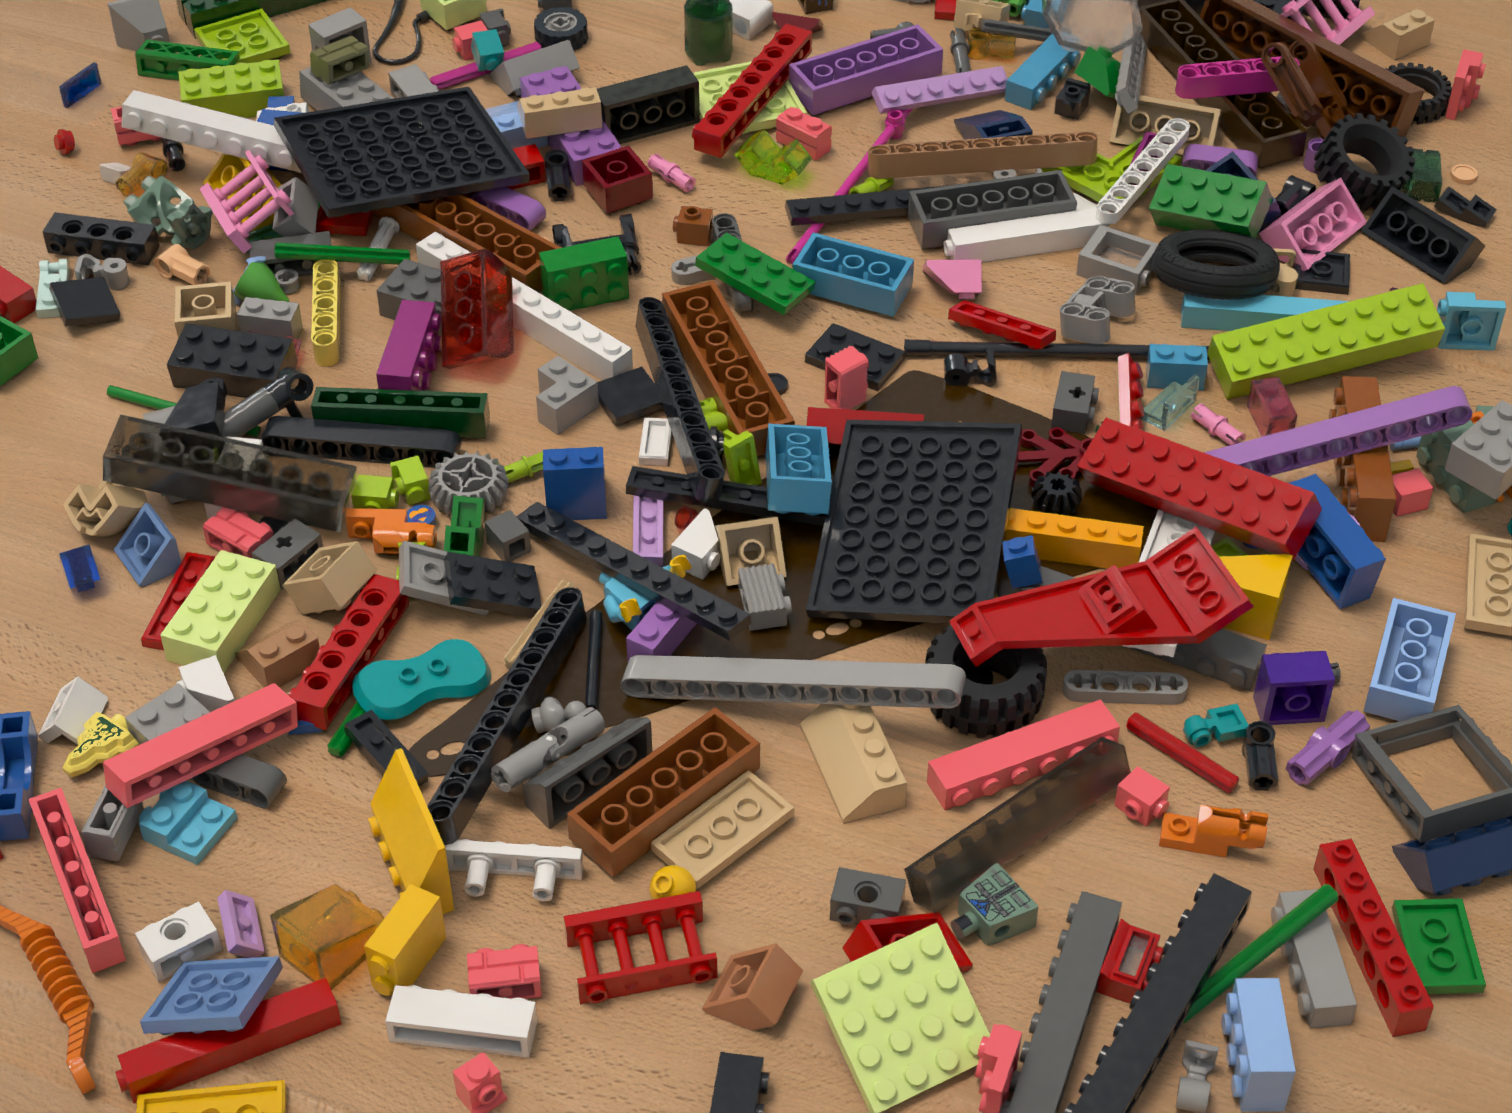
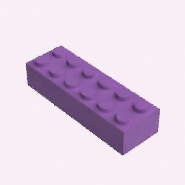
M917 24L789 64V82L806 109L812 115L820 114L872 97L871 92L874 87L926 79L942 74L943 48Z
M567 66L555 67L552 70L532 73L520 78L521 98L582 89ZM603 119L602 128L547 136L548 144L552 150L557 149L567 153L569 177L575 186L583 185L582 160L622 148Z

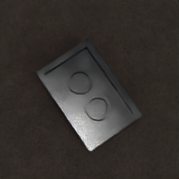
M834 323L830 325L805 354V363L825 370L826 357L830 358V355L839 353V350L843 351L844 348L853 346L867 357L869 362L868 371H866L868 374L866 375L868 378V388L877 392L905 360L904 350Z
M447 552L444 565L450 605L534 617L540 609L541 601L535 566Z

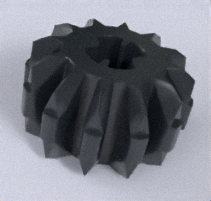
M1047 471L1045 476H1038L1031 493L1034 510L1065 516L1076 514L1083 494L1079 480L1072 479L1071 473L1062 475L1060 471L1057 474Z

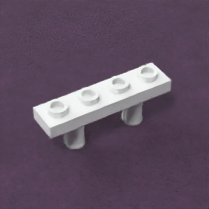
M469 839L457 840L452 844L446 845L445 848L448 870L468 872L465 892L470 896L479 897L484 895L488 873L535 877L533 897L539 901H550L552 899L556 878L582 880L583 876L582 848L511 844L500 841L482 842Z

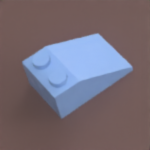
M518 101L485 109L512 149L536 144L537 148L548 146L547 136L526 139L517 110Z

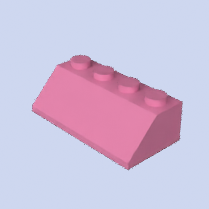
M1339 178L1315 190L1259 234L1262 240L1273 249H1293L1296 253L1294 267L1295 264L1301 265V270L1305 271L1312 267L1315 261L1326 256V252H1331L1363 227L1367 221L1343 180ZM1300 249L1316 250L1321 252L1318 254L1302 253ZM1281 255L1278 256V259L1287 262L1289 257Z

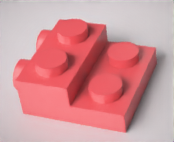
M1463 49L1445 118L1455 120L1458 111H1463L1464 107L1470 108L1472 99L1477 100L1481 85L1476 84L1477 78H1483L1486 64L1482 63L1484 53Z
M994 1024L990 1036L982 1037L977 1057L980 1059L975 1077L980 1078L979 1093L983 1095L979 1111L983 1113H1001L1004 1100H1008L1010 1094L1009 1088L1013 1073L1018 1067L1022 1032L1004 1024Z

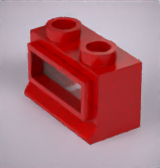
M1121 919L1099 974L1097 993L1130 1004L1138 989L1144 991L1147 986L1146 977L1154 962L1160 964L1163 956V947L1159 946L1161 935L1132 926Z

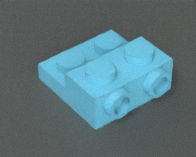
M1446 292L1445 299H1439L1437 312L1445 327L1438 348L1495 350L1506 311L1505 301L1476 300L1475 293Z
M186 780L161 792L160 800L153 808L148 806L141 812L139 827L144 841L198 865L236 821L237 814L235 809L208 798L206 789Z

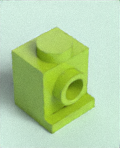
M419 456L390 463L394 488L399 491V495H404L408 505L431 500L428 477Z

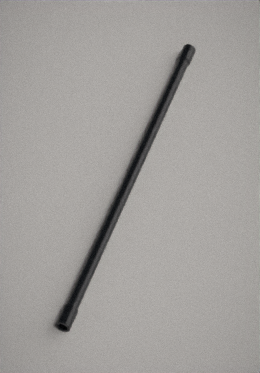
M904 339L905 356L950 355L953 353H960L964 356H987V349L993 348L995 356L1118 358V356L1129 353L1132 359H1147L1149 345L1050 343L1044 348L1036 350L1029 348L1028 345L1023 343Z

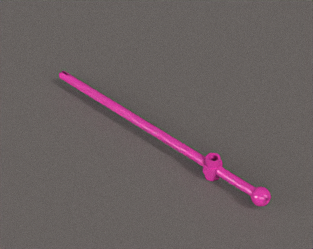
M913 109L889 111L885 119V130L872 146L885 145L890 139L901 138L905 130V119ZM868 152L834 196L847 195L849 190L854 187L868 168ZM825 223L810 225L786 256L787 263L790 261L791 264L794 263L812 233H818Z

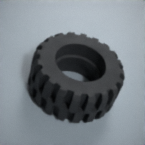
M951 625L942 630V634L939 633L931 641V646L927 649L926 664H951L960 667L964 671L988 668L990 671L999 673L1008 679L1002 683L989 685L979 684L966 678L961 702L957 707L949 709L931 708V712L938 719L943 718V724L951 729L956 727L959 733L967 736L969 733L977 734L976 737L986 738V735H994L995 738L1005 734L1007 731L1011 732L1022 728V724L1024 726L1028 725L1035 718V715L1039 713L1044 699L1047 677V659L1043 654L1042 648L1002 649L976 667L967 655Z

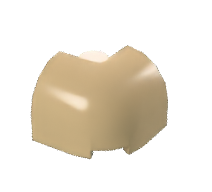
M113 467L98 487L78 484L63 503V506L74 527L80 533L106 537L117 535L128 527L146 503L147 498L143 490L134 489L123 468Z

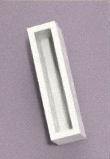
M395 985L385 1020L388 1039L392 1042L526 1058L530 1056L538 1022L535 1001H528L524 998L493 997L484 993L478 995L458 993L450 989L443 991L423 989L416 985L408 987Z

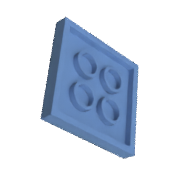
M280 956L183 962L141 1019L140 1024L143 1033L168 1035L174 1032L192 1031L193 1033H202L211 1030L232 1032L243 1029L282 971L283 966Z

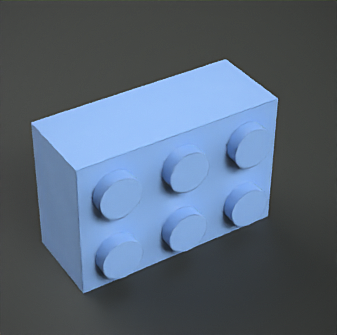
M1235 978L1232 993H1227L1226 997L1227 1013H1223L1221 1019L1223 1035H1228L1230 1042L1226 1047L1227 1064L1234 1067L1235 1075H1232L1231 1078L1233 1097H1238L1241 1112L1285 1111L1296 1071L1279 978Z

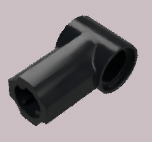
M550 150L545 154V176L548 196L552 197L555 201H564L565 198L571 195L568 156L562 150Z
M1293 175L1289 176L1284 183L1282 191L1275 198L1281 215H1284L1316 190V185Z
M1254 721L1248 725L1241 752L1246 760L1248 785L1254 787L1255 790L1267 791L1278 784L1274 749L1276 732L1270 724L1263 721Z

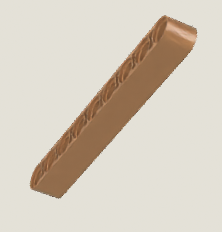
M1071 132L875 145L868 149V175L876 179L992 172L1009 169L1023 170L1092 165L1097 162L1098 136L1093 132Z

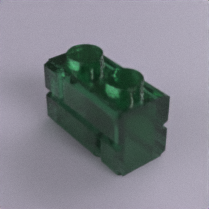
M1413 148L1414 153L1411 157L1415 158L1416 163L1413 166L1415 169L1402 189L1406 190V195L1420 202L1423 200L1424 202L1436 203L1442 187L1440 153L1436 150H1426L1424 152L1423 149Z

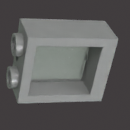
M1100 225L1079 253L1076 275L1086 279L1094 276H1103L1128 281L1134 284L1136 295L1142 286L1145 287L1148 284L1151 273L1154 271L1153 255L1158 243Z

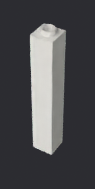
M1096 207L948 229L947 240L944 241V252L951 260L981 259V262L1082 248L1100 225L1109 227V224H1103L1096 219Z

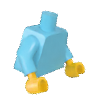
M679 555L673 558L668 566L662 568L684 578L686 575L685 571L690 570L692 566L685 555ZM601 572L599 582L605 585L603 604L609 620L613 623L623 622L633 630L657 601Z

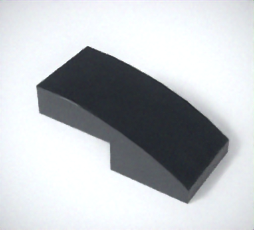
M1449 186L1434 205L1435 208L1455 219L1483 227L1487 225L1497 210L1476 194L1469 201Z

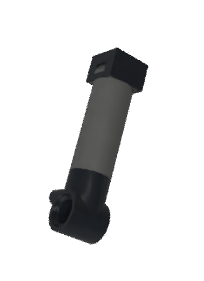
M294 367L282 369L275 380L224 412L222 438L194 444L200 455L203 456L207 445L211 449L218 445L221 453L228 436L241 437L284 408H286L290 417L304 418L295 401L306 400L312 394L314 387L312 379ZM295 379H299L298 385L291 390L292 382Z

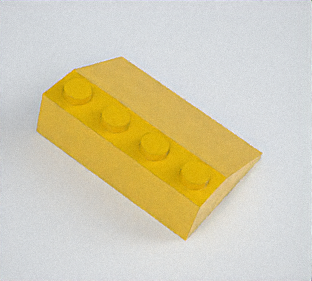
M402 748L397 749L370 803L373 816L368 818L370 831L373 837H380L381 842L378 843L379 852L383 862L389 861L392 866L388 868V872L393 886H400L402 892L398 893L399 898L408 886L412 884L440 896L442 912L446 914L454 911L446 849Z

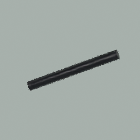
M598 610L590 613L585 692L586 708L592 707L597 710L603 616L602 612Z

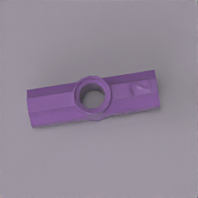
M1357 710L1353 712L1347 711L1330 727L1325 728L1322 726L1318 728L1308 740L1306 747L1287 762L1286 770L1291 780L1298 785H1308L1329 766L1333 769L1337 768L1347 757L1350 748L1354 746L1355 734L1370 730V725L1365 715Z

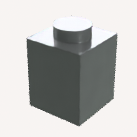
M511 510L485 521L487 544L502 561L511 562L531 552L529 530Z

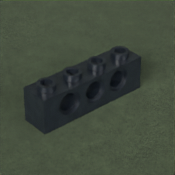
M54 212L42 232L48 253L77 257L83 254H90L100 260L120 258L126 263L148 266L160 246L156 226L153 224Z

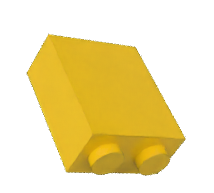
M410 884L364 945L371 984L380 994L385 996L393 995L395 985L406 987L413 985L446 939L440 896Z

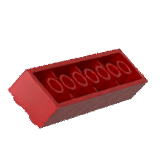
M1105 417L1077 465L1086 481L1090 484L1274 554L1293 555V561L1322 511V507L1314 492Z

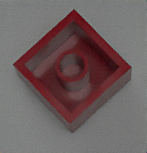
M629 145L582 160L583 185L606 214L653 198L652 172Z

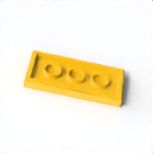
M285 1080L139 1094L137 1095L136 1113H286Z

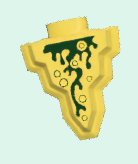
M99 712L93 714L83 724L85 730L77 737L78 746L68 754L62 767L63 772L70 777L79 776L87 773L97 764L103 763L140 745L128 731L125 717L115 714L110 719Z

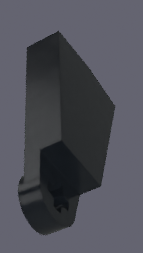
M209 378L197 386L186 388L160 430L167 448L192 445L222 438L225 399L228 392L222 378Z

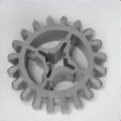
M466 451L464 455L454 453L453 458L444 457L443 463H436L435 469L431 471L428 488L433 505L438 507L439 512L445 511L447 516L451 517L453 496L485 498L484 513H494L495 507H502L503 500L507 498L509 482L508 477H506V470L503 465H500L498 459H492L489 454L481 456L479 451L474 454H468Z

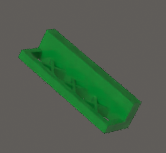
M148 39L135 52L138 75L178 81L179 71L235 65L240 58L239 51Z

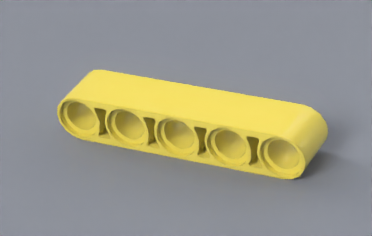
M320 259L313 266L311 339L316 363L320 366L328 367L336 364L340 359L341 284L337 262L335 260Z

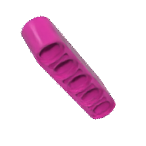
M1281 56L1270 58L1274 63L1280 61ZM1261 58L1182 65L1178 69L1175 87L1176 95L1184 99L1279 91Z

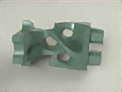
M147 176L141 184L145 192L140 197L130 194L124 200V204L128 208L127 212L134 222L153 224L152 220L154 218L160 219L161 223L156 226L157 235L159 236L165 232L174 236L171 240L172 244H179L183 248L196 249L209 237L213 211L209 207H197L192 198L163 176H159L157 179ZM174 197L181 200L177 205L172 204L170 201Z

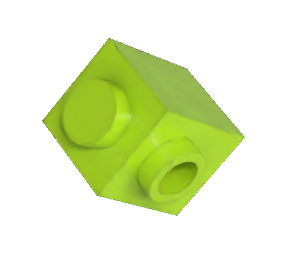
M358 474L351 494L353 508L393 509V507H397L399 491L394 489L393 477Z

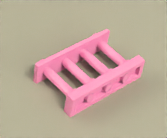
M1292 0L1282 7L1284 12L1281 15L1286 18L1290 16L1294 22L1312 31L1298 10L1304 6L1323 34V37L1340 45L1376 13L1371 6L1361 11L1360 8L1357 9L1351 0H1339L1349 14L1347 16L1348 19H1344L1332 0H1319L1336 24L1333 30L1312 0H1298L1296 2Z
M247 150L245 154L251 165L225 186L214 190L207 182L200 188L201 193L225 233L243 253L252 248L247 239L250 236L249 232L276 210L282 207L289 216L294 214L289 206L292 202L282 189L279 190L266 171L269 165L260 155L255 157L250 150ZM258 173L259 176L228 200L227 197ZM266 185V187L262 191H260L257 195H255L237 211L234 210L238 205L244 202L262 186ZM273 196L274 199L242 223L245 217Z

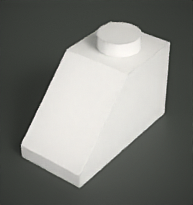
M705 508L671 544L672 559L679 555H685L692 566L690 570L685 572L702 580L711 570L713 571L717 568L721 558L719 554V540L710 511Z
M216 655L178 667L181 680L177 681L176 684L179 683L209 712L235 701Z

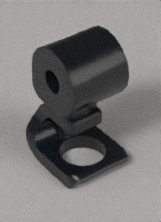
M987 349L988 367L984 370L979 367L978 360H973L972 363H969L967 357L963 354L953 353L948 355L944 360L945 382L948 385L966 386L969 383V379L974 377L977 383L987 387L995 385L997 374L994 349Z

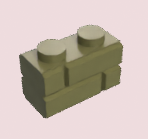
M349 36L326 45L321 49L311 51L310 63L312 74L321 78L322 81L329 85L366 70L370 67L369 48L355 37Z

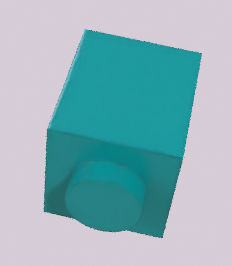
M497 29L472 32L471 51L478 71L494 70L503 62L504 50Z

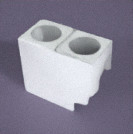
M717 0L716 21L718 20L719 11L723 10L727 15L720 18L716 24L747 40H751L773 23V4L768 0Z

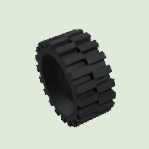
M1356 113L1353 118L1349 114L1343 120L1339 119L1317 149L1314 160L1317 161L1314 169L1315 171H1320L1317 176L1320 182L1326 181L1328 184L1341 178L1354 201L1360 205L1361 210H1367L1370 205L1373 210H1376L1392 186L1400 191L1413 174L1415 169L1413 166L1416 161L1411 156L1414 151L1412 147H1406L1408 139L1405 136L1399 137L1397 135L1400 131L1395 126L1392 129L1386 126L1388 121L1381 119L1380 122L1375 121V116L1370 114L1364 119L1362 113ZM1347 153L1356 154L1368 160L1375 167L1379 175L1369 173L1358 167L1348 157Z

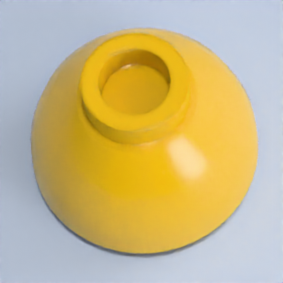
M669 865L659 869L651 878L649 885L652 900L696 891L693 875L686 868L677 865Z

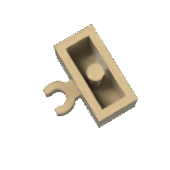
M957 0L953 28H962L966 35L979 33L984 34L983 37L986 39H998L1001 35L981 32V22L983 19L1008 22L1010 4L992 0Z

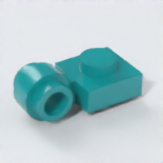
M1232 704L1207 710L1205 719L1199 715L1187 718L1184 722L1183 732L1190 744H1194L1195 747H1203L1210 743L1212 734L1215 735L1218 742L1245 737L1249 724L1238 704Z

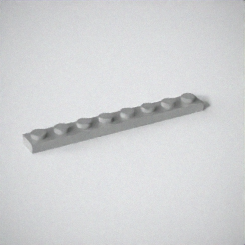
M1136 24L1127 28L1115 93L1120 108L1124 107L1128 114L1138 108L1147 47Z

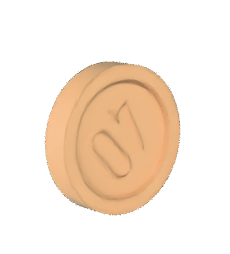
M1459 164L1452 168L1450 175L1458 183L1471 184L1476 181L1478 172L1472 166Z

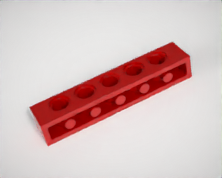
M373 574L365 587L359 591V595L354 603L347 607L345 616L339 625L334 626L326 644L319 648L311 666L305 668L302 679L296 688H292L288 694L296 701L297 721L312 723L314 727L323 730L328 729L352 693V681L355 675L373 661L409 606V596L400 594L399 580Z
M1352 838L1320 844L1313 870L1321 887L1324 884H1329L1338 893V901L1331 908L1392 1037L1426 1031L1434 1005Z

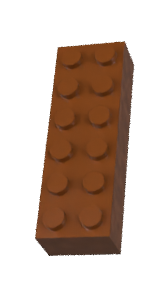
M1342 376L1340 387H1335L1333 401L1335 409H1330L1329 419L1381 405L1377 377ZM1388 445L1334 459V465L1339 466L1337 486H1342L1339 502L1347 509L1350 515L1356 518L1360 527L1364 529L1365 534L1371 541L1385 542L1396 502Z
M714 707L568 812L569 839L579 848H582L589 857L612 877H615L650 851L651 842L747 770L754 773L760 769V743L719 709Z

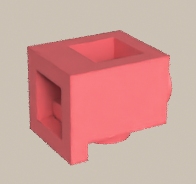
M484 1052L453 1071L456 1095L471 1113H488L507 1101V1096L502 1091L500 1071Z

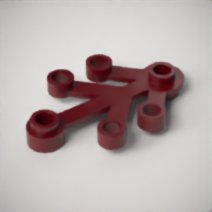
M1054 427L1049 430L1048 440L1037 435L1032 429L1022 430L1020 445L1024 448H1033L1035 446L1040 450L1019 452L1018 463L1045 461L1038 469H1034L1029 473V485L1034 488L1038 476H1045L1047 471L1052 473L1065 460L1074 461L1068 467L1061 468L1059 470L1062 475L1071 473L1072 479L1076 478V474L1080 472L1077 465L1093 438L1080 441L1068 435L1062 428ZM1064 444L1071 449H1063L1059 446Z

